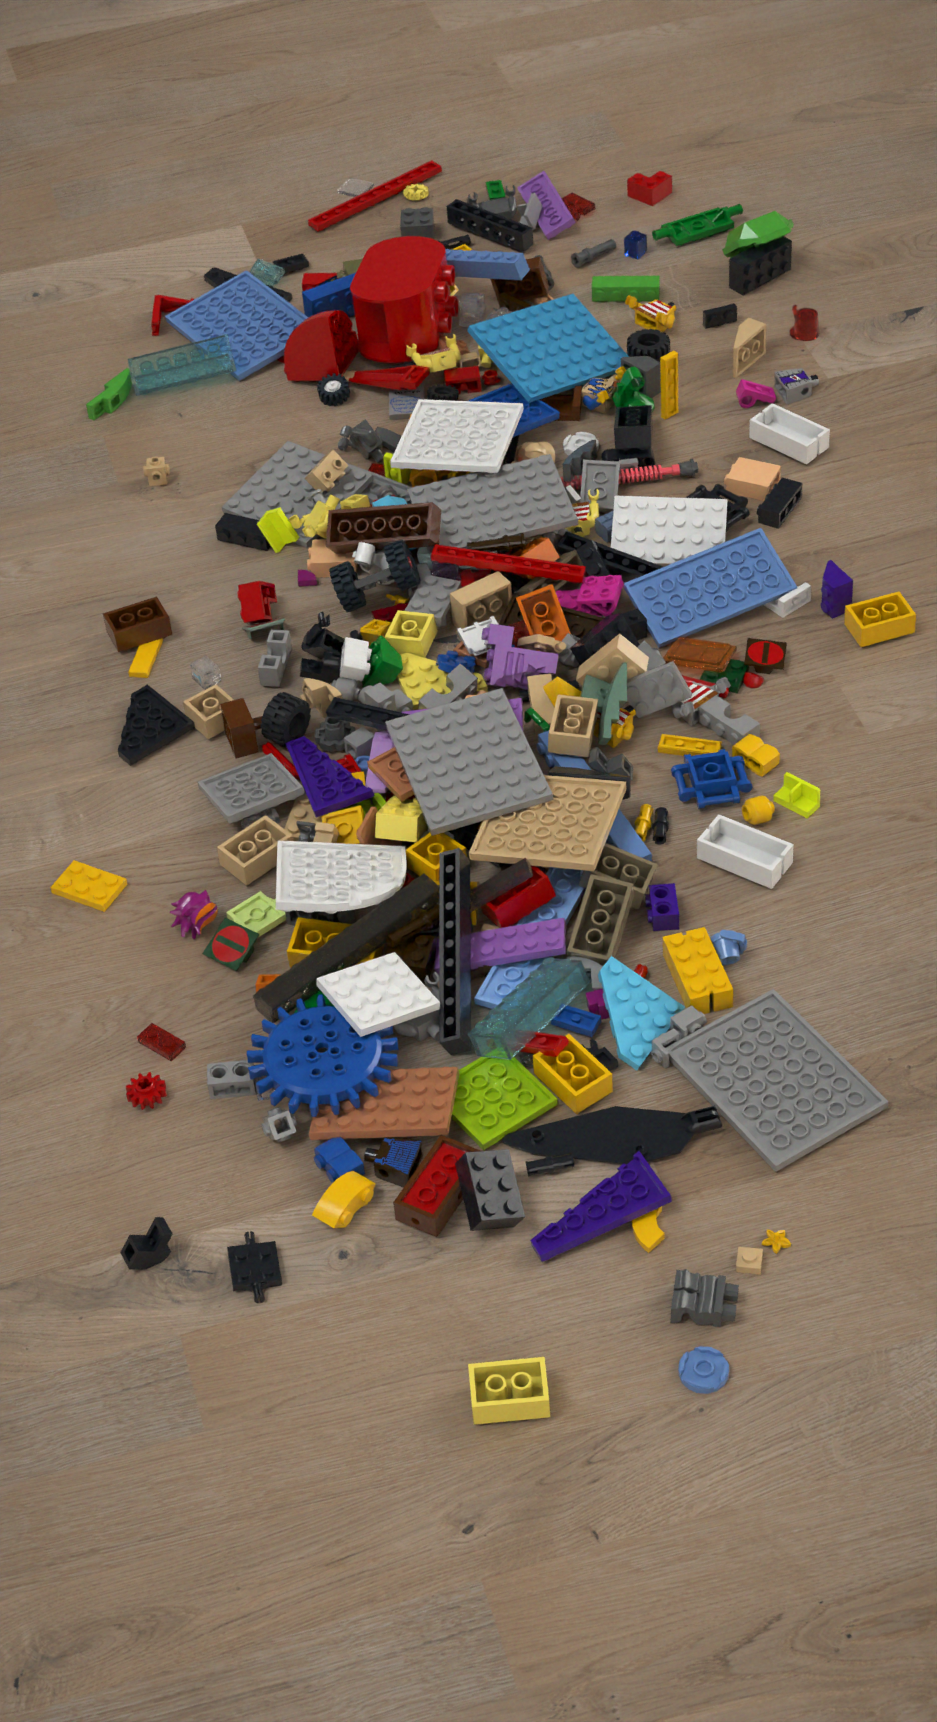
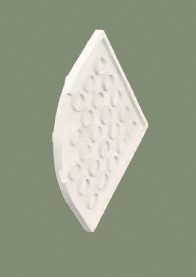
M278 841L275 910L284 912L296 910L306 913L320 911L334 914L337 911L355 910L379 905L396 894L405 882L407 867L405 846Z

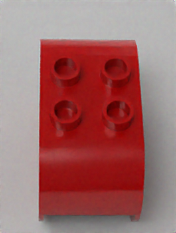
M403 236L378 242L366 251L350 285L359 340L358 349L362 356L383 363L413 361L412 357L406 355L407 345L412 348V344H416V353H419V355L433 352L439 345V337L444 335V333L451 332L452 317H457L459 301L457 296H451L450 286H454L455 267L454 265H447L446 250L442 243L428 237Z

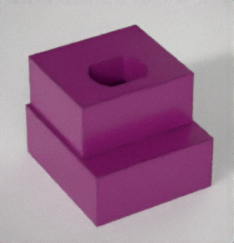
M603 988L587 992L586 1000L589 1012L600 1015L601 1020L609 1018L603 998Z

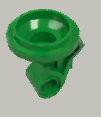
M630 367L625 371L621 382L617 383V391L612 397L616 407L652 405L653 412L654 400L650 396L638 391L643 387L645 381L637 367Z

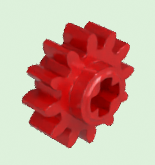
M148 1072L147 1076L139 1073L137 1080L131 1078V1085H126L127 1101L132 1102L133 1107L140 1104L141 1110H144L146 1106H150L153 1109L155 1102L162 1104L161 1097L167 1096L165 1080H161L159 1074L152 1077L151 1072Z

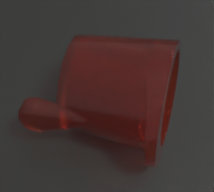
M793 305L792 311L795 321L794 326L790 329V336L800 341H812L818 338V312L812 308H802L797 311V305Z

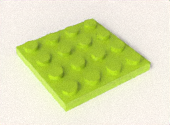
M500 1045L459 1070L451 1118L484 1151L502 1140L505 1135L513 1133L558 1105V1099L503 1045Z

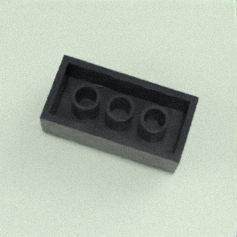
M781 237L756 248L754 245L730 258L729 288L743 296L791 270L792 240Z
M652 405L616 407L614 422L615 449L620 451H628L630 448L647 450L648 447H652Z

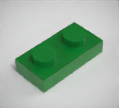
M501 180L486 182L489 201L506 197Z

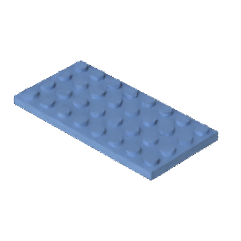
M759 528L624 583V589L635 608H638L646 617L647 629L658 648L777 600L792 590L797 589V585L762 528Z

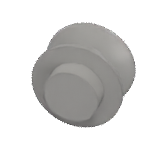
M383 485L377 491L378 499L387 495H395L397 497V492L391 485Z

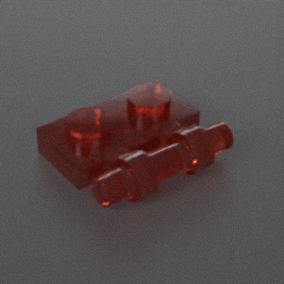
M573 192L561 198L572 217L577 221L580 219V214L586 215L595 209V203Z

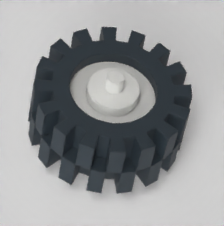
M334 373L331 377L328 374L327 378L322 377V381L319 380L317 391L320 401L324 405L328 404L331 407L332 404L337 406V403L342 405L343 401L346 402L347 397L349 398L350 396L348 381L341 374L336 376V373Z

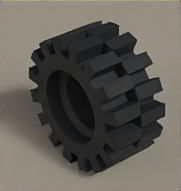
M437 384V386L432 385V387L427 389V400L458 401L459 391L451 385L446 386V384H443V386H440V384Z

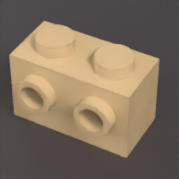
M332 450L319 461L304 479L315 490L321 489L322 492L325 490L329 492L335 486L334 481L341 479L345 475L344 470L348 464Z

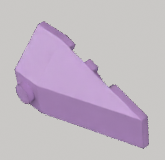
M388 731L375 732L369 760L394 748ZM368 768L365 787H370L374 793H386L389 789Z

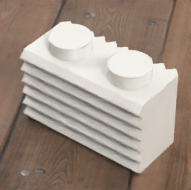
M345 637L341 654V678L355 679L361 682L365 674H369L370 663H367V660H370L371 649L368 648V641Z

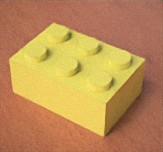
M393 796L376 813L375 838L417 842L428 829L416 797L405 799L401 802L396 796Z
M545 1357L468 1364L474 1425L550 1417Z

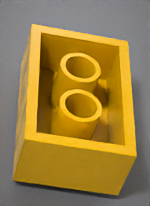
M899 591L845 606L844 624L860 647L915 633L916 614Z
M567 1034L565 1036H567L569 1043L557 1057L543 1055L539 1051L533 1055L534 1074L577 1115L612 1093L613 1081L612 1073L576 1039Z

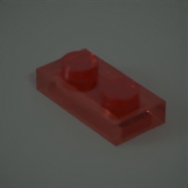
M153 1023L137 1036L138 1043L169 1061H173L186 1048L185 1041Z

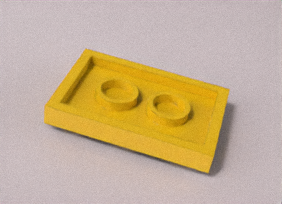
M73 860L50 888L51 892L55 895L105 912L128 884L126 878Z

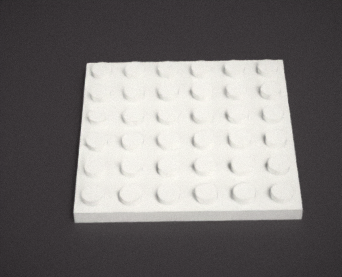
M419 399L390 461L391 468L498 473L524 410L523 403Z

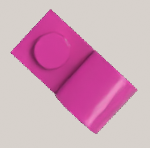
M741 379L736 389L739 404L743 408L752 407L757 399L761 402L774 403L776 400L773 388Z

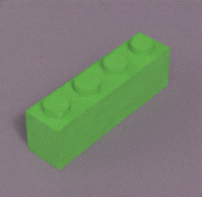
M660 276L592 277V302L626 301L628 295L635 297L637 301L659 300Z

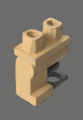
M296 822L301 834L299 835L298 842H337L339 832L335 824Z

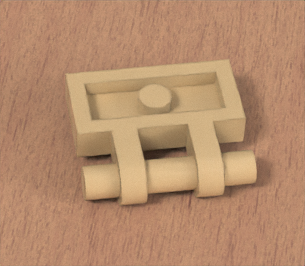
M540 634L518 638L517 646L524 649L540 650L549 653H560L566 648L564 642Z

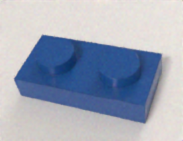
M562 1003L558 1005L551 1017V1025L589 1037H593L601 1023L600 1015Z

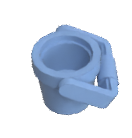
M721 930L710 937L722 965L736 963L740 960V954H743L744 950L747 949L745 935L733 930Z

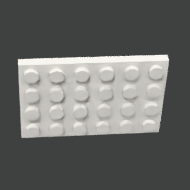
M615 496L611 548L665 567L685 559L689 555H695L725 542L727 499Z

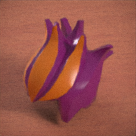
M206 890L200 894L188 892L178 901L171 903L172 906L177 907L175 910L170 911L171 914L176 915V919L171 927L181 924L182 937H185V932L188 933L191 928L192 938L196 939V934L201 935L202 928L215 920L218 914L217 905L210 901Z

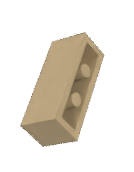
M551 674L527 676L530 707L551 725L555 707L543 690V686L552 681ZM533 720L535 737H538V734L544 731Z

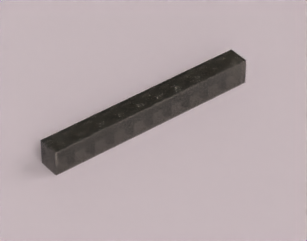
M425 874L414 879L410 884L397 891L386 901L380 903L368 914L363 915L354 924L345 928L333 939L328 940L319 949L311 952L305 959L293 965L292 968L281 976L276 977L267 986L259 989L253 995L256 1010L272 1023L279 1020L277 1012L279 1007H282L289 1013L297 1007V999L301 998L304 1002L320 991L316 985V978L356 965L384 945L387 934L417 919L419 913L431 910L435 904L439 903V885Z

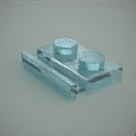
M257 259L249 272L265 285L274 287L284 275L285 270L277 265Z

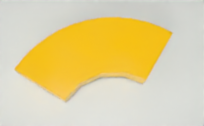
M662 1206L632 1220L634 1236L639 1245L648 1253L665 1239V1233L657 1224V1217L662 1211Z

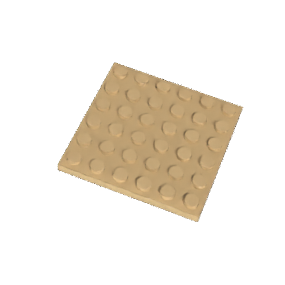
M544 775L552 791L553 800L484 820L469 851V859L595 871L626 792V782Z

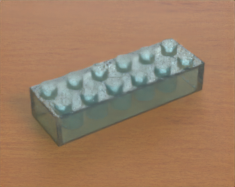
M228 334L128 359L131 381L136 396L237 371Z
M553 957L543 960L536 970L532 971L522 983L516 986L515 990L504 997L502 1002L490 1010L489 1014L468 1033L477 1056L511 1060L536 1036V1032H540L590 984L582 961L555 959Z

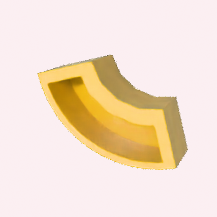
M355 1171L343 1174L322 1195L312 1216L332 1228H346L356 1211L371 1201L376 1183Z

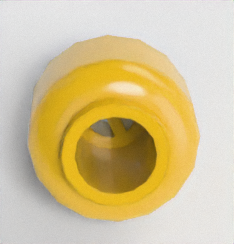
M763 795L747 799L742 806L744 820L752 825L770 821L772 814L775 812L773 802Z

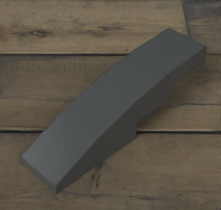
M596 440L585 443L566 458L562 464L564 482L572 481L574 475H582L583 460L597 459Z

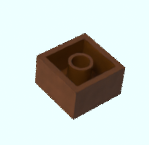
M244 698L221 703L225 735L235 759L259 753L255 730L261 729L262 716L252 718Z

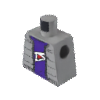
M801 368L776 371L774 376V387L786 404L810 397L812 395V386L819 385L817 375L808 376L804 369Z

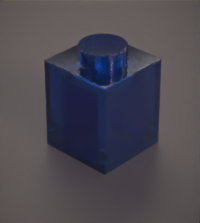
M632 231L624 238L625 256L640 259L647 252L646 234Z

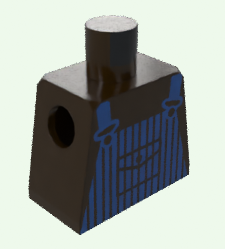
M386 1137L383 1139L379 1150L367 1147L364 1161L374 1163V1171L377 1178L404 1188L419 1167L423 1157L422 1140Z

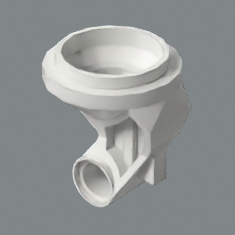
M358 543L357 551L353 552L352 557L355 558L354 562L358 563L362 570L372 575L389 568L384 550L375 551V546L371 544ZM393 579V580H391V581H389V582L382 583L381 585L391 584V583H393L395 580Z

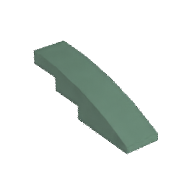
M622 663L617 670L603 703L598 733V744L606 745L611 739V725L619 721V708H622L627 702V663Z

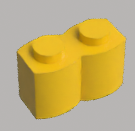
M748 734L732 746V757L742 756L745 766L759 776H764L779 764L780 753L771 745L764 744L762 739L755 735Z

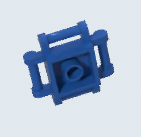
M725 749L718 750L715 753L691 756V754L684 755V764L674 765L671 768L672 776L675 777L679 789V800L686 802L696 797L698 809L714 804L740 803L739 791L747 793L753 788L744 768L745 762L743 757H729L728 751H725ZM733 767L737 770L739 776L738 781L736 779ZM684 774H689L692 787H686Z

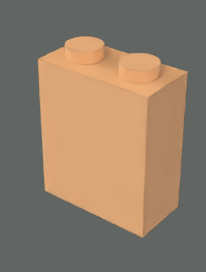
M739 457L736 463L732 464L730 473L725 476L724 484L726 485V490L735 495L764 501L766 495L770 494L774 485L780 481L781 466Z
M326 539L312 540V547L308 549L307 569L311 570L316 578L330 577V568L347 561L351 563L357 573L358 563L354 562L353 552L334 553L326 547Z

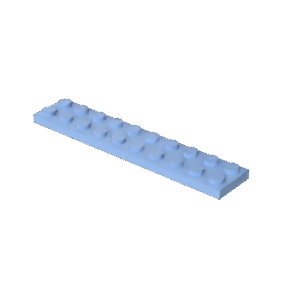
M550 867L546 875L551 882L556 897L531 912L530 915L520 919L517 925L565 918L567 925L586 891V888L579 886L583 870ZM549 957L492 966L474 997L475 1004L516 1016Z

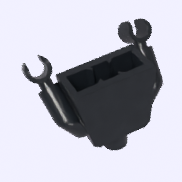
M324 612L318 614V624H314L306 633L301 644L304 652L321 660L324 651L342 654V646L345 640L326 628L322 629V627L330 625L329 614L325 618ZM357 630L350 632V638L363 640L361 633L358 634Z

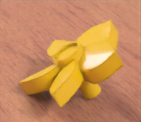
M386 595L387 598L391 599L390 601L395 600L394 605L409 602V599L399 595Z
M767 1229L766 1235L768 1238L764 1239L761 1243L764 1246L772 1245V1250L776 1254L779 1252L780 1247H791L790 1241L785 1238V1230H779L774 1233Z

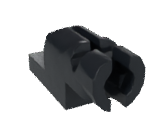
M324 651L321 661L302 658L300 677L327 682L337 680L340 677L341 654Z

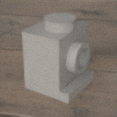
M691 1005L670 1017V1030L674 1028L680 1034V1039L702 1028L707 1023V1020L701 1011H697Z

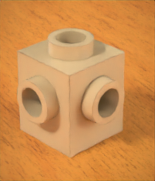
M164 457L146 458V466H143L144 476H148L149 486L167 485V475L170 474L169 463H165Z

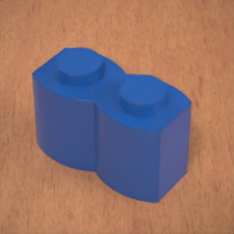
M342 1137L331 1138L314 1148L315 1164L319 1169L323 1168L326 1171L327 1177L332 1183L350 1171H355L360 1175L365 1174L362 1160L350 1149Z

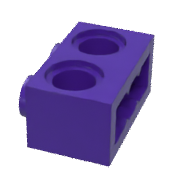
M675 883L649 885V894H645L646 907H650V910H647L648 923H652L653 931L679 930V909Z

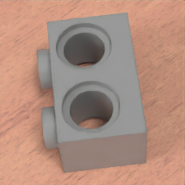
M248 1060L207 1064V1085L210 1099L256 1095V1080L250 1079L248 1067L254 1066V1064L248 1063Z

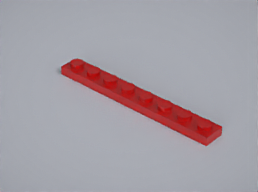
M437 544L434 545L431 553V561H437L438 563H451L458 566H471L477 569L485 568L499 572H511L517 575L525 574L533 577L550 578L552 580H565L571 583H583L586 566Z

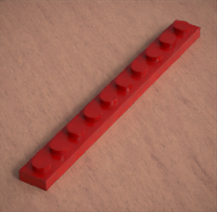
M431 160L309 219L308 226L316 231H322L343 219L349 218L355 213L361 212L380 201L386 200L388 197L398 194L406 189V186L421 183L442 172V167Z

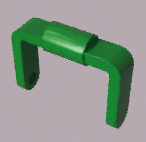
M532 707L525 711L524 721L526 723L533 719L544 732L549 731L550 725Z

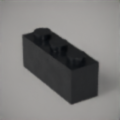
M782 477L774 485L771 493L766 495L764 502L759 504L757 508L758 523L779 529L802 499L803 483Z
M224 513L215 525L218 541L267 551L271 546L257 526L259 520Z

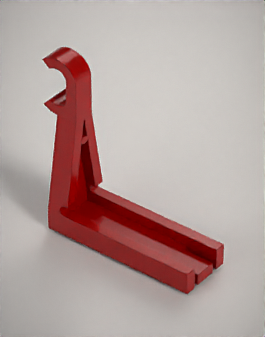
M155 295L151 322L152 336H159L161 314L163 311L164 313L173 312L193 301L194 298L186 300Z

